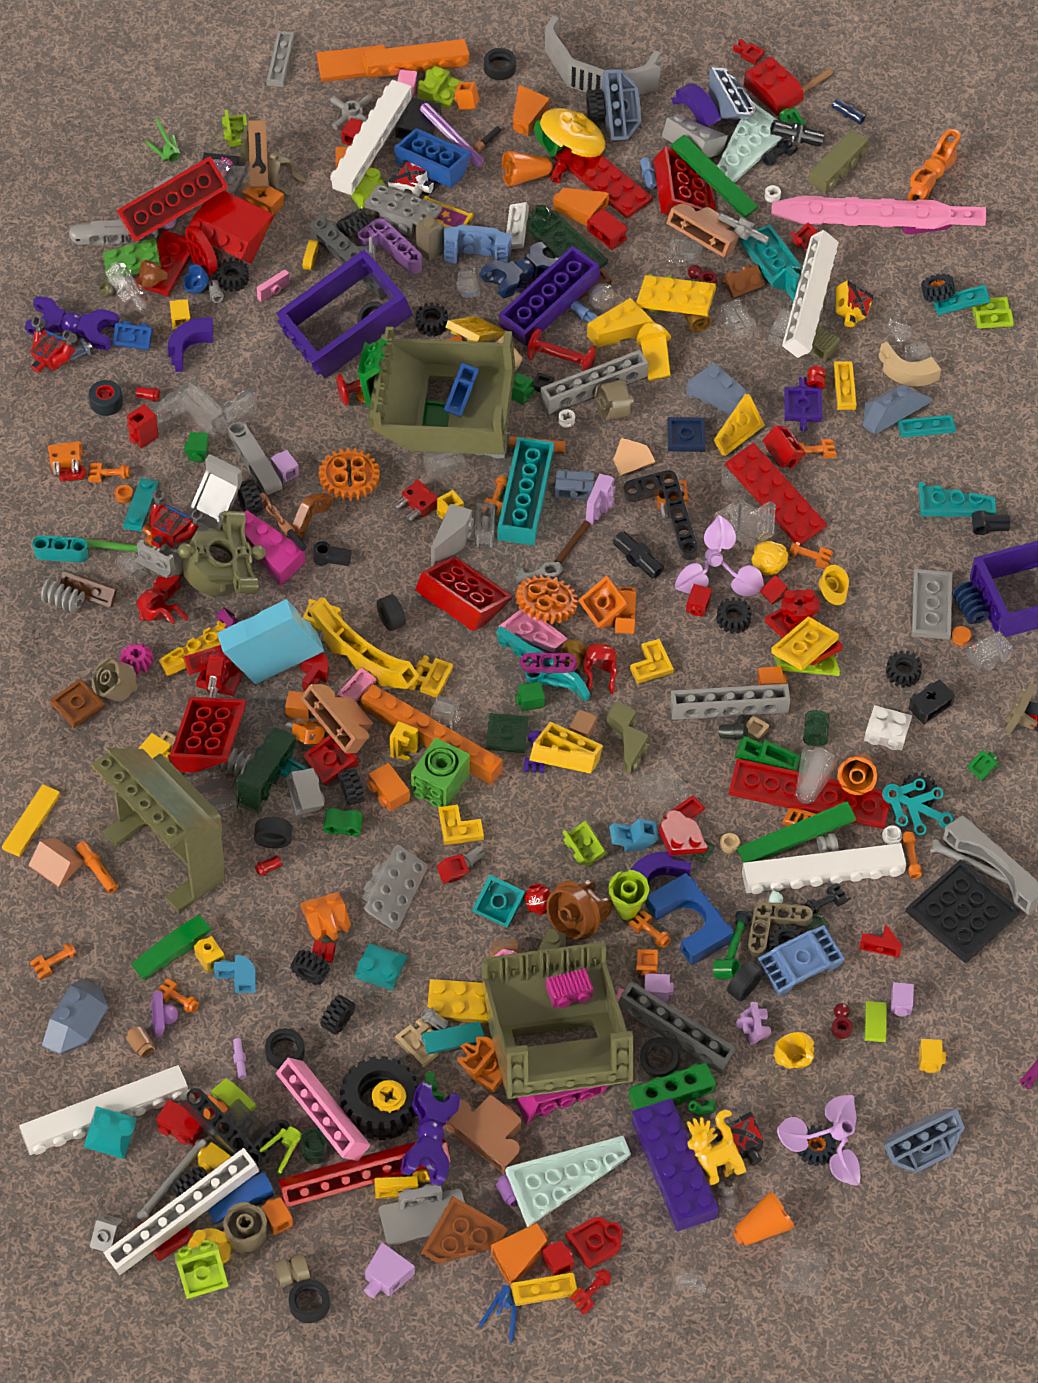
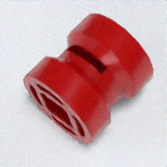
M820 366L810 367L807 372V386L823 390L825 388L826 370Z
M315 940L312 954L314 952L316 956H321L323 960L333 963L336 943L328 942L326 944L320 940Z

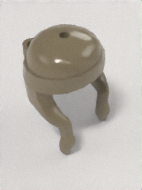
M275 152L267 154L268 180L274 188L291 197L290 191L279 185L277 181L278 172L282 166L285 165L297 181L306 183V179L295 172V167L289 158Z

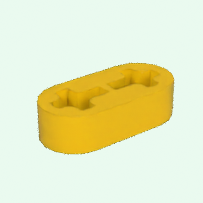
M308 241L303 258V269L313 270L319 249V241Z

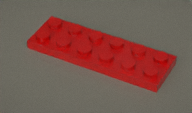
M564 147L554 156L556 161H564L567 170L592 191L608 193V204L626 219L653 200L649 193L602 154L596 157H585L572 153L571 148Z
M754 442L726 461L725 466L794 543L799 542V546L803 545L828 525Z

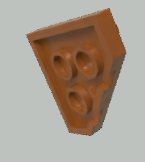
M452 1196L420 1253L439 1264L490 1250L492 1244L503 1239L508 1228Z

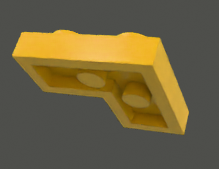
M660 639L641 644L646 660L630 665V670L637 684L673 674L674 671Z
M458 805L438 807L444 845L484 840L481 819L461 821Z

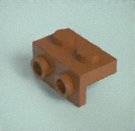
M747 265L740 268L741 272L735 273V271L725 274L726 278L722 279L721 282L722 284L726 283L731 298L765 286L758 265L754 267Z

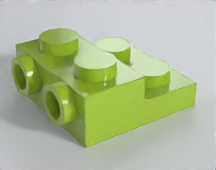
M434 66L432 70L428 69L426 71L425 80L419 81L417 85L418 98L440 103L441 107L450 109L455 102L454 95L457 85L463 81L450 77V71Z
M206 1240L201 1242L199 1247L192 1249L190 1247H182L178 1250V1253L174 1254L187 1299L229 1287L216 1242Z

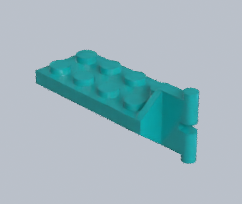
M771 224L756 229V231L769 237L766 244L750 235L747 240L739 237L738 241L754 263L758 265L759 270L773 288L786 291L793 303L803 267Z

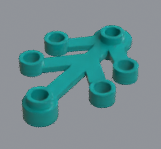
M916 779L913 783L901 787L896 784L885 786L882 796L887 803L892 804L898 826L902 827L908 823V817L903 815L900 802L907 805L914 824V833L917 835H923L926 832V826L922 824L918 811L938 820V824L942 828H945L954 821V816L951 813H940L922 804L931 799L942 798L944 793L941 788L936 787L930 792L909 798L903 794L913 790H923L926 785L923 779ZM917 781L922 782L923 786L921 788L916 787ZM890 790H894L896 792V796L894 798L889 796ZM935 790L940 791L941 794L939 797L934 796ZM945 816H948L950 818V822L948 824H945L943 822V818ZM900 817L905 818L904 824L898 822ZM921 825L923 827L922 833L917 832V826Z

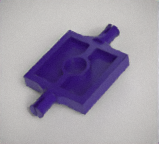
M799 377V386L784 388L785 421L800 422V431H803V425L804 431L808 430L807 422H822L821 388L806 386V377H803V382L802 377Z

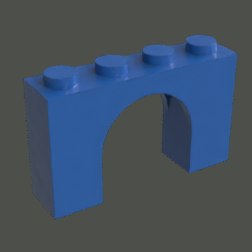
M687 873L648 895L645 906L656 920L679 908L693 909L703 917L705 925L702 929L681 941L680 951L691 965L731 943L733 937L732 927L729 923L724 922L719 910L713 908L708 896L699 890L697 882L690 878Z

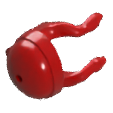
M150 588L143 592L137 600V608L140 613L139 618L142 621L151 622L152 620L157 621L166 617L172 624H175L174 618L170 614L174 610L180 617L188 621L186 613L178 605L165 604V594L160 589Z
M591 644L584 654L583 671L587 674L586 687L589 692L593 686L590 668L594 665L611 674L609 681L610 694H613L615 691L614 682L618 673L616 667L617 654L615 649L608 644Z

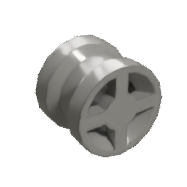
M829 833L828 836L820 835L817 837L820 853L838 851V842L834 833Z

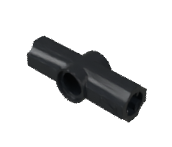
M775 119L771 123L770 134L819 147L824 141V132Z
M625 531L619 532L613 539V545L626 555L627 561L633 567L638 566L652 579L657 578L664 570V566L651 555L649 548L644 543H637Z

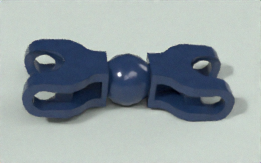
M538 242L531 245L529 254L525 255L524 259L508 263L492 261L484 265L479 277L484 282H498L500 285L497 294L505 299L515 294L516 286L520 285L521 281H527L531 277L533 279L539 277L559 258L552 259L546 257L548 246L543 242Z

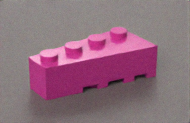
M246 510V542L250 544L251 548L255 545H261L265 548V557L258 561L266 567L269 574L273 575L277 583L282 586L306 562L305 551H300L292 540Z
M608 1085L518 1097L516 1104L527 1124L533 1121L532 1117L539 1114L545 1117L556 1107L560 1106L564 1109L572 1105L576 1099L582 1102L606 1091Z

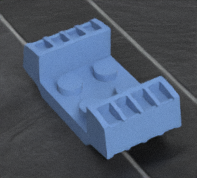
M459 225L457 227H444V260L457 264L458 254L465 253L467 255L476 254L485 257L494 256V261L508 263L511 260L512 234L500 232L497 228Z
M823 925L774 948L759 957L758 963L778 997L790 992L794 985L824 970L828 973L836 969L843 963L845 958Z

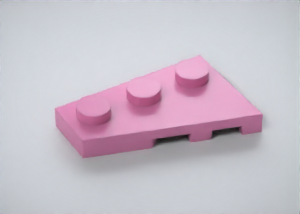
M520 609L499 625V627L502 626L523 641L552 653L562 648L564 641L568 640L567 637L547 622L544 624L541 619L536 622V617L530 619L529 613L523 614L524 609Z

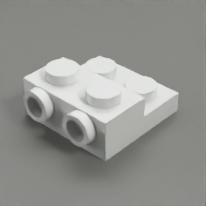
M874 705L864 741H868L872 745L879 744L891 750L898 749L902 751L912 715Z

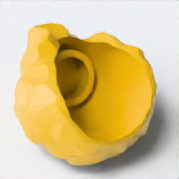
M772 541L758 543L754 546V554L751 558L753 566L765 576L779 573L788 563L787 548L780 543Z
M793 1032L783 1036L775 1044L773 1053L775 1061L787 1069L805 1068L814 1059V1041L811 1036L803 1032Z

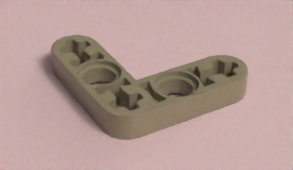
M758 903L754 908L748 943L751 956L759 958L767 953L772 924H790L791 926L802 927L810 925L813 921L811 908L802 905ZM763 910L767 911L764 915H761ZM781 911L789 912V916L786 918H781L778 914ZM803 914H807V916H805V919H801V916ZM763 926L766 928V931L759 934L755 932V929ZM757 940H760L761 947L759 948V950H755V948L757 947Z

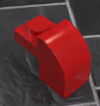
M319 653L299 663L300 670L307 673L302 680L303 691H306L310 684H319L320 680L325 683L328 681L329 663L324 653Z

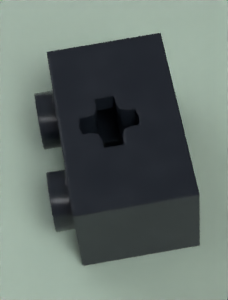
M939 679L935 683H929L920 693L916 692L910 698L908 709L923 724H926L953 705L955 694Z

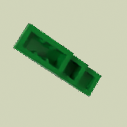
M197 915L157 942L131 965L141 978L146 981L160 967L164 969L179 955L181 957L184 956L212 929L201 915Z

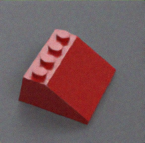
M664 146L654 158L661 214L669 216L671 208L679 204L689 205L695 211L709 207L717 212L713 188L673 149Z
M223 191L207 200L194 214L188 227L197 225L211 245L252 264L275 215L227 191Z
M452 556L423 571L415 588V591L421 594L423 598L434 603L439 609L444 610L452 618L458 620L472 631L485 626L513 598L511 594L456 556Z
M190 697L170 753L172 765L179 772L194 773L227 762L247 701L244 699Z

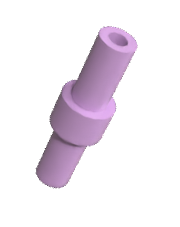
M236 1038L233 1040L234 1064L237 1065L238 1078L245 1079L247 1077L245 1063L247 1062L246 1054L243 1052L241 1039Z

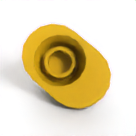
M829 565L820 577L818 586L827 601L834 605H842L847 597L849 578L842 567Z

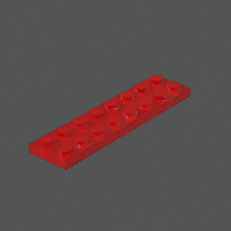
M738 758L728 795L784 808L800 809L815 814L848 801L856 819L853 823L885 829L890 803L883 799V790L873 788L863 795H853L846 792L838 780Z

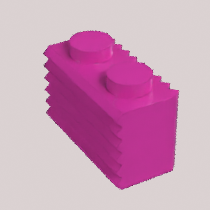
M585 968L546 978L545 988L553 1008H565L571 1003H585L590 998H593L594 989Z

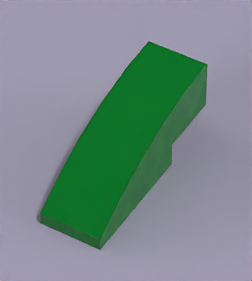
M744 736L738 742L734 759L737 760L738 758L797 771L800 755L766 740L760 743Z

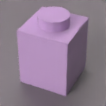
M288 450L271 457V465L283 484L299 476V465Z
M645 973L644 990L663 1002H668L669 995H673L674 983L670 982V975Z
M893 982L890 1013L901 1017L911 1015L914 984Z

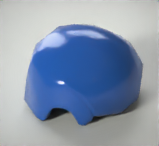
M194 264L189 267V274L184 275V288L189 293L198 294L208 285L209 276L204 268Z

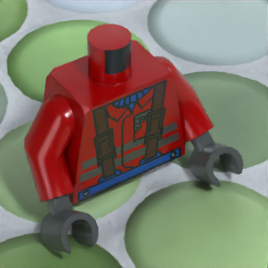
M33 317L31 323L33 327H36V331H34L33 345L30 353L35 362L31 365V368L37 373H40L44 367L54 371L69 361L70 357L76 352L72 343L77 340V336L69 330L63 332V337L45 329L42 331L46 326V321Z
M155 490L153 498L156 501L152 504L149 517V528L154 538L151 544L157 547V549H160L164 544L174 548L191 540L199 527L198 523L205 520V514L201 513L197 518L200 511L195 509L192 511V517L165 503L161 505V502L166 499V494L162 492L161 498L158 499L159 491Z

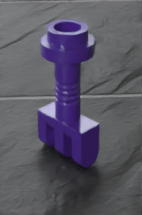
M533 730L528 735V741L532 742L531 747H533V743L542 733L541 731ZM525 758L524 772H528V765H532V773H536V766H540L539 772L544 773V763L530 761V758Z

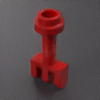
M598 1270L595 1273L596 1279L585 1291L582 1288H577L569 1297L572 1302L577 1300L575 1302L577 1308L583 1305L580 1309L582 1314L587 1313L594 1305L590 1299L602 1285L608 1286L611 1282L612 1276L607 1270Z

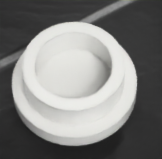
M891 825L883 830L882 838L889 845L898 844L902 840V832L897 826Z

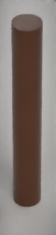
M585 520L555 559V562L563 563L590 527V522Z

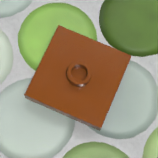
M81 678L50 699V704L73 728H76L105 707V703Z

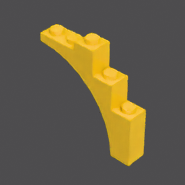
M320 597L308 609L326 636L324 641L332 653L347 655L356 670L362 667L366 671H370L377 678L379 686L408 689L418 679L419 675L410 661L390 656L368 643L341 619L325 598Z

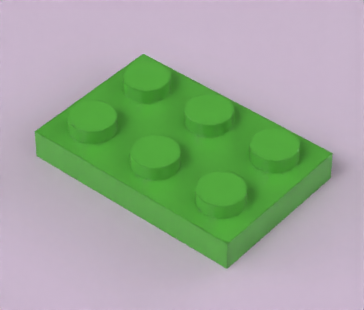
M155 237L103 252L106 274L109 281L138 274L142 260L152 261L161 267Z

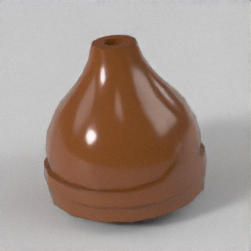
M149 260L141 261L139 271L140 287H153L160 281L167 279V272L162 270L156 263Z

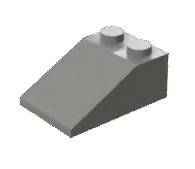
M450 504L431 546V567L455 555L466 546L468 540L472 539L474 529H472L474 523L472 510Z

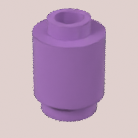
M507 1174L501 1176L496 1187L504 1202L510 1207L518 1206L519 1204Z

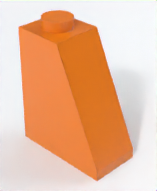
M519 85L513 116V130L519 134L529 136L534 129L536 121L541 120L542 115L549 110L550 98Z
M562 188L553 197V210L587 226V219L602 208L605 210L608 206L609 194L599 191Z
M537 1223L491 1245V1254L509 1286L523 1278L542 1255V1250L547 1245L548 1235L543 1228L540 1229Z

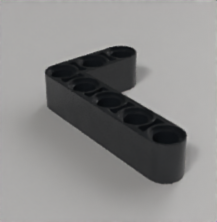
M665 470L627 481L623 488L624 496L629 502H637L659 495L664 496L680 554L685 560L695 559L697 557V543L676 473L671 470ZM666 479L673 480V482L670 484H667L664 481ZM648 484L655 485V487L652 489H649L646 486ZM629 489L637 490L634 494L628 493ZM671 496L678 497L676 501H671L669 498ZM676 513L683 514L681 518H676L674 515ZM681 530H687L688 534L681 535L679 534V532ZM687 547H691L694 549L692 552L684 551V549Z
M199 1088L186 1090L180 1096L181 1105L226 1153L232 1157L244 1148L253 1157L257 1167L272 1154L283 1139L281 1137L264 1152H260L262 1140L264 1139L268 1143L277 1135L275 1131L276 1125L285 1130L290 1126L289 1122L284 1119L270 1122L250 1142ZM190 1093L196 1098L194 1104L189 1100ZM204 1109L209 1110V1119L205 1118L203 1114ZM219 1124L224 1126V1134L218 1131ZM234 1139L239 1142L238 1150L233 1147Z

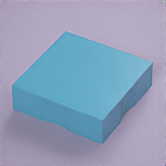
M287 599L217 633L223 652L254 684H258L324 652L318 632L307 620L299 615L298 610Z

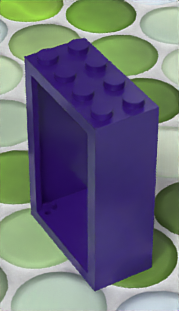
M365 249L276 312L279 318L277 323L282 328L283 334L287 339H291V343L297 351H301L304 360L307 363L310 362L314 372L317 375L321 374L324 379L363 351L364 342L371 345L373 342L378 341L382 334H385L386 327L396 328L413 315L405 296ZM370 274L390 300L317 352L297 326Z
M1038 541L974 557L969 579L973 582V587H976L977 593L980 594V599L984 601L983 605H986L987 611L990 612L988 619L998 639L1038 629V606L1009 613L993 581L995 578L1037 568Z

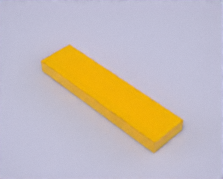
M42 784L3 843L2 849L20 857L60 797V792Z

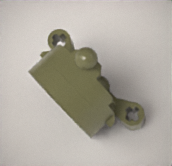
M224 511L222 514L223 531L214 528L198 531L189 544L183 543L178 547V554L182 557L181 566L183 574L187 581L198 591L211 596H225L234 591L237 594H256L258 592V578L253 574L251 564L253 558L255 560L263 559L266 551L261 545H255L251 548L250 544L246 542V516L244 511ZM213 546L222 549L232 557V561L220 563L214 560L210 555L209 547Z

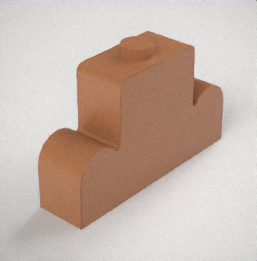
M679 204L671 208L666 222L723 258L733 253L739 238L733 232L734 227L718 220L721 214L709 207L695 211L689 205Z
M310 684L300 698L301 701L345 753H357L368 739V730L373 725V722L353 698H337L333 690L328 686Z
M492 1095L488 1096L474 1112H472L469 1103L460 1100L458 1111L446 1122L444 1127L505 1175L506 1168L516 1165L519 1160L520 1147L512 1138L521 1130V1118L514 1113L508 1104L501 1103Z

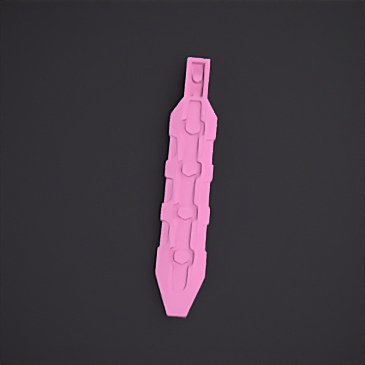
M803 195L772 202L771 214L800 224L809 222L816 225L826 223L844 224L845 226H905L920 229H936L949 224L985 226L986 207L949 206L936 200L904 201L888 198L877 200L859 199L858 197L824 198L823 196Z

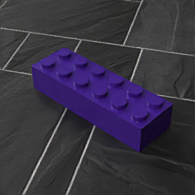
M572 246L498 314L500 327L506 331H512V336L527 347L535 330L541 329L543 332L600 278L599 264Z
M672 1098L632 1111V1125L676 1231L678 1232L717 1219L718 1206L694 1150L688 1147L689 1138Z

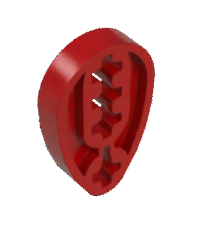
M197 225L187 227L185 230L186 239L194 264L204 268L208 275L214 274L217 270V260L211 244Z

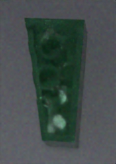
M276 727L271 734L268 733L266 735L262 747L257 748L253 760L248 761L243 774H239L236 780V785H238L237 806L259 815L262 810V800L267 801L270 796L269 791L272 783L276 785L281 768L285 769L296 749V735Z

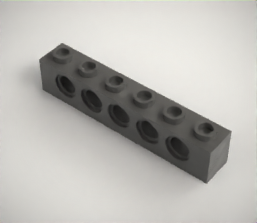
M320 215L308 225L312 237L319 241L342 265L361 252L356 245L323 215ZM370 274L360 280L380 300L387 296Z
M631 981L620 996L618 1004L622 1011L664 1038H668L675 1045L703 1063L706 1062L709 1067L720 1074L723 1073L731 1061L737 1048Z

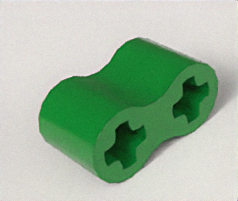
M327 809L323 830L328 834L359 836L361 834L363 814L355 810Z

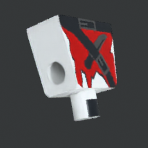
M407 160L402 161L388 181L389 188L415 197H419L422 191L431 193L434 187L432 182H428L427 171Z

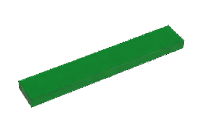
M685 134L671 144V148L743 218H746L757 209L758 206Z
M847 801L739 846L737 851L743 863L761 861L854 822L856 819Z

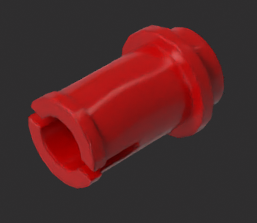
M558 160L553 165L554 169L550 176V181L552 180L554 183H560L563 173L567 170L566 163L562 160Z
M137 386L136 394H138L136 398L151 399L152 402L160 398V390L156 387L152 389Z
M274 855V857L263 862L258 861L257 865H255V870L259 876H266L268 872L282 867L280 858Z

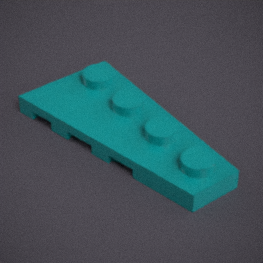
M924 482L918 483L920 516L971 517L972 513L979 510L986 511L988 514H996L995 497L972 492L966 494L958 489L951 491L942 489V486L938 485L932 487L925 485Z

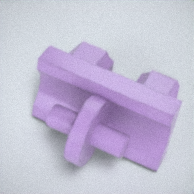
M751 1002V1006L740 1014L741 1018L736 1021V1026L739 1029H743L745 1034H748L749 1045H756L759 1040H767L771 1036V1029L769 1026H762L761 1022L767 1020V1009L758 1008L757 1002Z

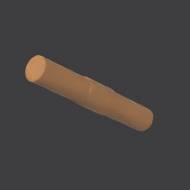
M829 68L801 86L803 93L831 76L833 71Z

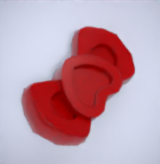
M82 465L78 467L77 473L76 469L75 473L72 472V467L69 469L61 468L58 477L62 482L83 480L86 477L87 471Z

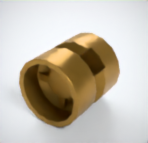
M682 313L692 332L706 330L712 323L709 313L708 316Z
M566 640L560 653L574 655L577 661V668L574 672L579 674L587 647L580 641ZM568 659L567 662L564 663L566 667H569V664L571 663L570 659Z

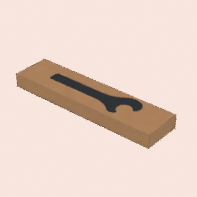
M266 120L248 121L250 188H268Z

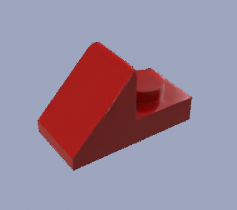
M885 924L883 937L872 933H862L859 949L899 958L902 945Z

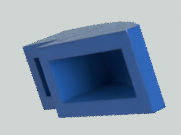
M461 363L444 408L445 412L462 417L479 371L478 368Z
M265 1172L248 1179L208 1209L215 1225L223 1222L228 1213L227 1211L237 1203L249 1202L255 1205L274 1197L273 1188Z

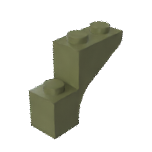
M615 702L607 715L606 726L615 730L620 735L623 742L624 771L631 774L633 769H638L642 754L646 755L650 748L648 743L649 735L635 729L638 723L636 710Z

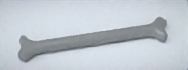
M938 839L932 840L931 854L941 853L957 861L961 859L968 866L1007 883L1004 876L998 870L943 846Z
M206 1138L195 1142L194 1147L157 1192L137 1212L138 1219L150 1216V1212L196 1158L200 1150L208 1145Z

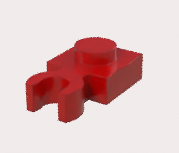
M742 39L738 40L739 46L733 45L735 53H741V58L754 65L765 55L764 49L753 43L747 45Z

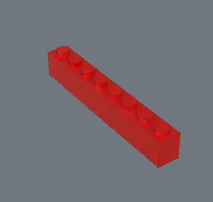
M443 1138L442 1149L444 1153L447 1155L449 1162H451L447 1148V1143ZM417 1141L362 1156L359 1161L350 1159L278 1179L282 1200L286 1207L373 1184L375 1183V1178H392L405 1175L401 1172L403 1156ZM418 1165L414 1172L426 1169V1167Z

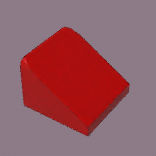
M775 575L760 590V593L773 605L784 597L788 587Z

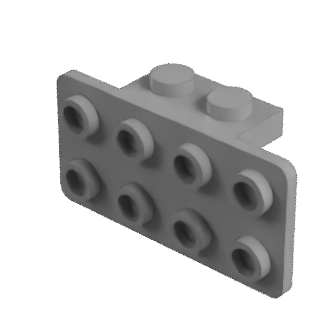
M377 185L365 201L366 208L380 212L379 218L385 219L400 234L412 237L415 225L427 215L436 220L442 211L441 205L383 185Z
M396 845L388 860L374 867L372 870L373 876L364 887L365 893L362 899L367 901L365 911L392 930H397L428 868L427 864L402 846Z
M427 1184L423 1188L405 1189L398 1193L399 1202L380 1206L379 1215L387 1245L393 1246L428 1238L452 1196L465 1203L462 1190L454 1189L442 1192L441 1185Z

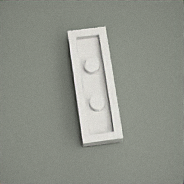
M527 202L512 204L509 208L506 233L512 234V250L524 248L529 210Z

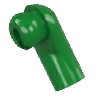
M709 1099V1101L705 1100V1105H700L695 1101H691L688 1109L698 1116H704L716 1111V1102L713 1099Z

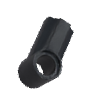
M979 510L971 515L973 533L976 535H986L989 531L1010 530L1009 514H988L986 511Z
M319 541L314 545L313 561L319 566H324L328 563L349 566L352 550L332 547L328 542Z

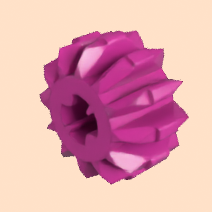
M134 642L133 646L127 644L126 649H122L120 661L132 665L136 674L139 675L141 670L146 673L147 668H151L153 654L149 646L145 647L144 643L137 645Z

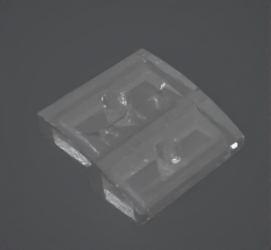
M212 159L229 187L225 191L236 195L248 172L246 166H233L229 164L228 160Z

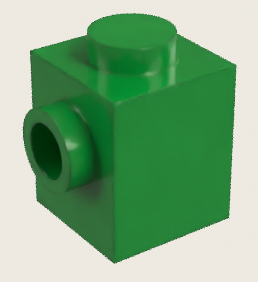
M517 372L513 380L511 399L524 405L534 393L533 379Z
M189 432L188 442L184 444V453H187L189 461H205L209 449L208 433Z
M541 682L524 683L517 686V694H514L516 705H520L522 712L545 707V696Z

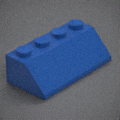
M417 128L394 146L396 164L400 165L403 160H407L425 169L428 178L450 188L463 178L472 155L466 149Z

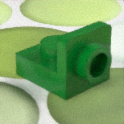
M796 107L792 110L787 108L779 113L780 117L777 120L806 126Z
M982 750L967 768L983 781L995 767L998 769L1000 765L996 762L998 758L992 752L986 753Z
M427 1071L425 1082L432 1085L433 1097L437 1101L443 1102L444 1093L437 1092L438 1081L435 1080V1072Z

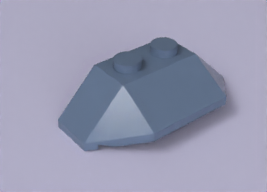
M710 68L709 96L721 118H750L756 112V108L745 88L729 74L727 69Z
M622 69L604 70L601 87L605 106L604 127L610 141L628 140L642 122L638 86Z
M906 385L894 386L865 403L863 427L875 435L932 402V398Z
M83 978L70 985L49 1020L42 1047L58 1054H64L68 1050L75 1049L89 1042L108 1010L106 1000L99 985Z
M957 1108L929 1115L893 1133L883 1145L891 1164L917 1173L951 1156L965 1127Z

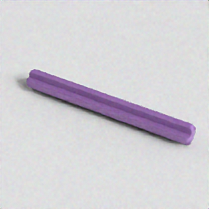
M428 103L421 105L420 111L454 145L472 153L470 161L476 167L483 164L484 159Z

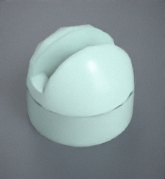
M773 890L768 902L782 904L783 896Z

